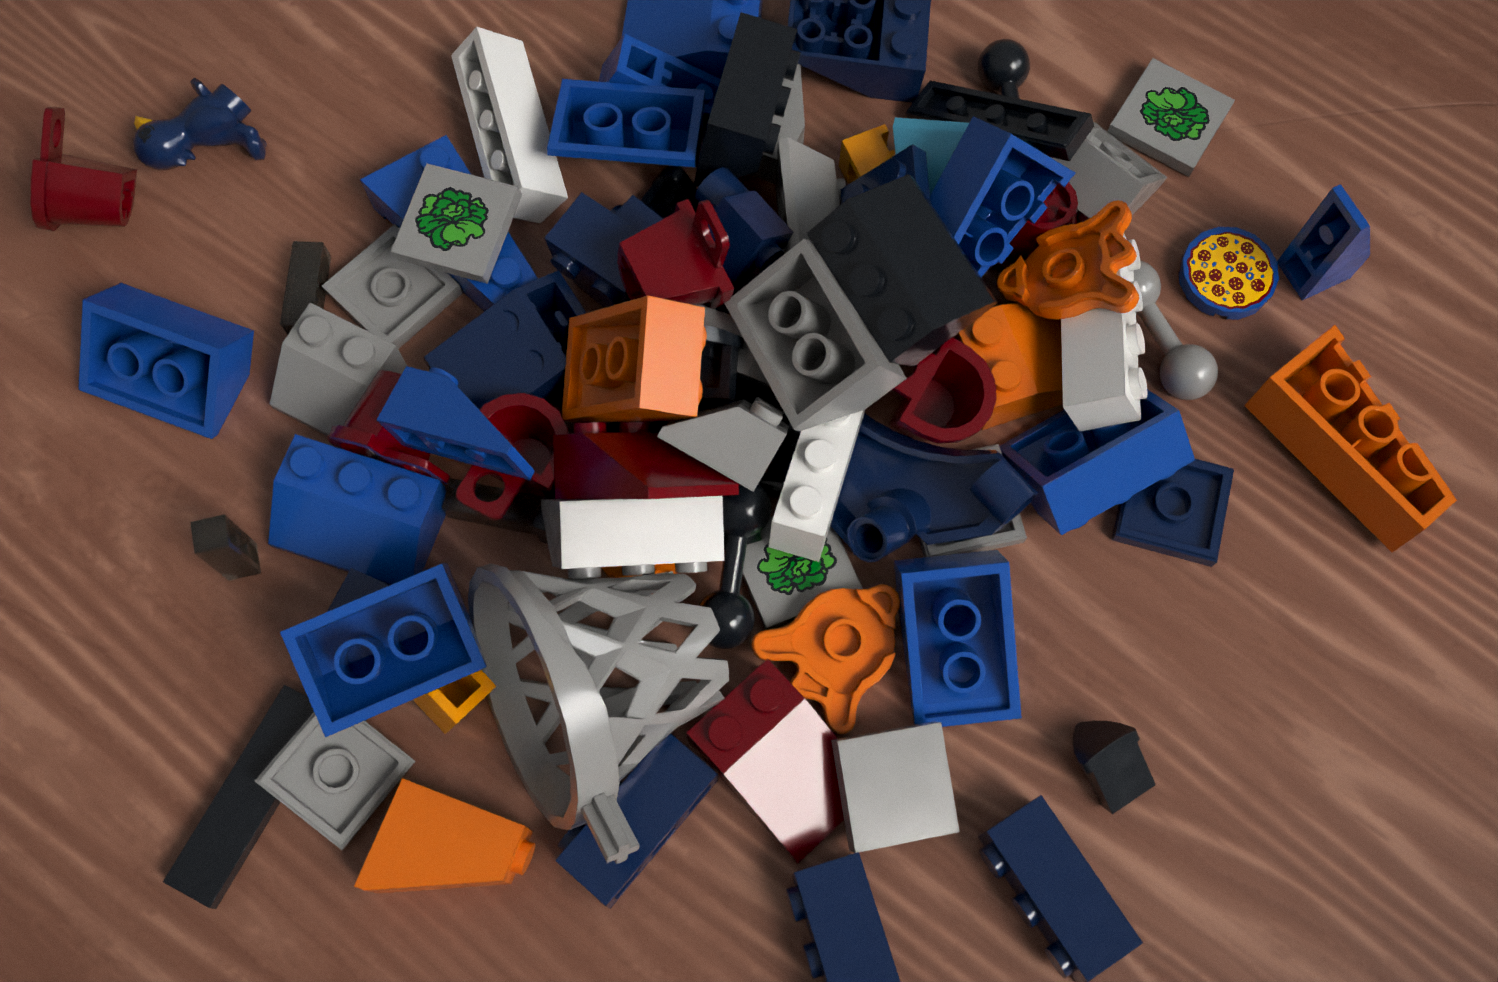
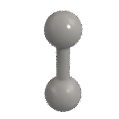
M1140 260V269L1134 270V281H1137L1140 287L1143 309L1136 312V315L1140 316L1165 354L1160 366L1161 383L1165 390L1175 398L1181 400L1201 398L1216 383L1218 377L1216 360L1207 349L1199 345H1183L1155 304L1161 291L1160 277L1150 264Z

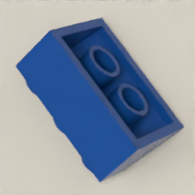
M562 79L547 145L548 156L697 167L705 136V90Z
M119 283L82 301L78 390L213 439L220 432L250 375L254 330Z
M1147 389V398L1140 399L1141 420L1079 431L1064 409L999 447L1002 456L1038 493L1031 502L1038 515L1060 535H1063L1070 530L1082 527L1091 518L1115 505L1128 501L1139 491L1159 480L1171 477L1177 470L1195 461L1179 409Z
M295 434L273 481L268 544L271 547L347 572L353 568L388 585H392L423 571L452 499L442 482L438 479Z
M441 563L280 632L325 738L487 667L469 612L447 563Z

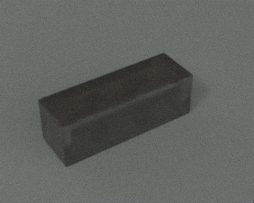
M293 241L280 325L287 335L309 303L324 309L326 293L322 285L328 281L331 255L323 242Z
M450 478L442 509L448 518L537 535L532 523L541 506V499H544L543 496L519 491L505 515L499 520H492L460 503L456 497V491L462 480ZM476 483L474 488L476 497L484 502L497 500L504 491V488Z
M225 514L190 522L195 555L230 581L261 573L257 543Z

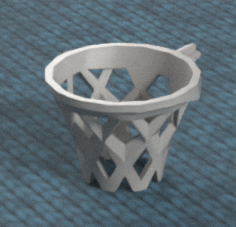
M492 563L477 567L469 582V615L487 667L482 669V671L496 685L487 695L488 703L514 769L535 806L553 827L571 830L587 823L606 862L615 861L616 864L627 860L628 854L637 851L640 845L617 803L620 781L677 727L724 700L719 689L729 681L728 661L697 657L720 631L715 615L709 607L680 603L695 592L696 583L688 575L673 574V571L620 578L566 579L520 570H508L507 567ZM549 592L556 597L548 601L542 593ZM568 607L567 609H565V610L562 611L561 613L557 614V612H559V611L563 610L564 608ZM598 611L614 617L609 630L578 623V621ZM663 621L695 627L678 648L673 643L642 639ZM509 623L526 630L528 634L513 649ZM533 650H536L548 683L519 678L516 663ZM615 667L639 680V683L633 688L602 687ZM682 678L701 679L698 684L696 681L680 682ZM526 697L550 703L537 725L533 719ZM663 705H670L665 712L657 713ZM561 723L567 751L549 754L545 743ZM570 764V776L557 766Z

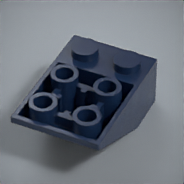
M790 0L788 27L797 29L792 49L801 52L798 64L870 98L913 103L918 97L926 72L931 0Z
M557 270L512 290L425 355L424 361L429 369L435 367L453 375L459 382L458 388L479 410L484 404L506 394L526 393L552 403L563 397L569 318L585 314L586 311L560 271Z

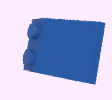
M628 0L622 36L627 34L721 79L740 13L762 18L763 0Z
M998 550L895 560L896 591L900 597L898 612L914 725L934 721L941 722L942 727L1021 719L1009 561Z

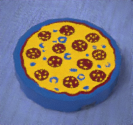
M1216 227L1201 232L1189 243L1181 258L1180 271L1178 272L1179 284L1187 300L1205 314L1214 316L1216 313L1220 316H1228L1226 319L1239 320L1258 312L1273 296L1279 281L1278 262L1270 247L1255 234L1237 227Z

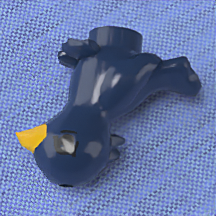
M194 77L190 83L199 96L194 98L178 116L162 120H151L135 116L134 125L137 131L133 138V150L142 163L156 170H169L178 166H186L187 160L196 159L191 151L194 146L216 147L236 144L243 146L255 160H264L266 156V141L260 138L258 131L254 127L242 123L251 112V109L222 83L212 93L201 81Z

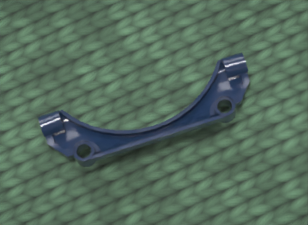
M722 167L709 174L702 181L695 193V199L698 202L706 199L709 200L715 210L724 196L749 192V190L728 168ZM739 380L736 381L735 401L745 398L748 384ZM719 401V403L723 405L735 401ZM864 413L830 526L860 560L877 562L907 544L916 534L927 545L992 535L1021 513L1035 499L1038 493L996 450H962L917 441L893 431ZM777 450L772 462L787 476L792 458L781 455L782 451Z

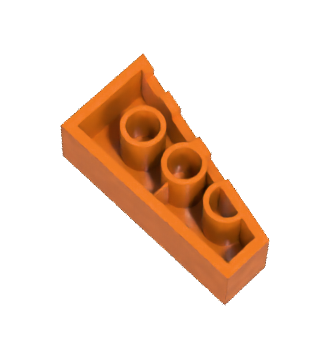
M1334 325L1269 377L1244 406L1393 553L1424 531L1454 504L1457 499L1419 444L1409 443L1398 426V421L1401 418L1390 403L1382 405L1366 382L1371 375L1360 360L1353 362L1341 346L1345 338L1337 326Z

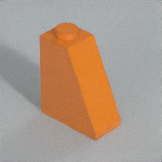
M402 778L354 887L379 894L512 884L516 873L524 875L533 857L536 844L529 841L533 831L522 824Z

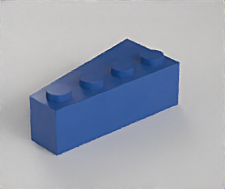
M973 116L930 194V201L980 277H982L990 266L998 262L1000 264L1004 262L1014 249L1010 242L1026 222L1030 221L1035 224L1048 208L1043 202L1057 185L1065 187L1076 173L1013 134Z
M447 135L360 179L373 209L384 219H388L399 228L401 227L426 163L471 174ZM509 232L506 235L488 284L449 274L460 285L464 294L483 311H486L512 290L538 279Z

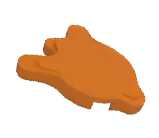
M1112 201L1086 221L1063 225L1038 236L1036 241L1039 246L1025 261L1020 255L1014 264L1005 268L999 274L997 287L1003 297L1007 300L1021 303L1034 314L1046 319L1059 320L1071 318L1096 308H1104L1117 313L1130 312L1136 307L1139 301V294L1131 282L1116 275L1119 269L1131 265L1137 257L1133 245L1123 237L1125 230L1132 220V213L1129 207L1123 201Z
M878 584L869 589L840 588L827 590L816 595L806 603L790 624L782 628L763 630L756 633L751 640L752 652L761 660L793 662L796 666V673L789 682L805 699L820 703L823 709L825 724L832 732L846 734L853 729L856 723V711L861 696L868 688L881 680L890 669L896 652H894V629H896L895 617L900 607V597L895 589L885 584Z

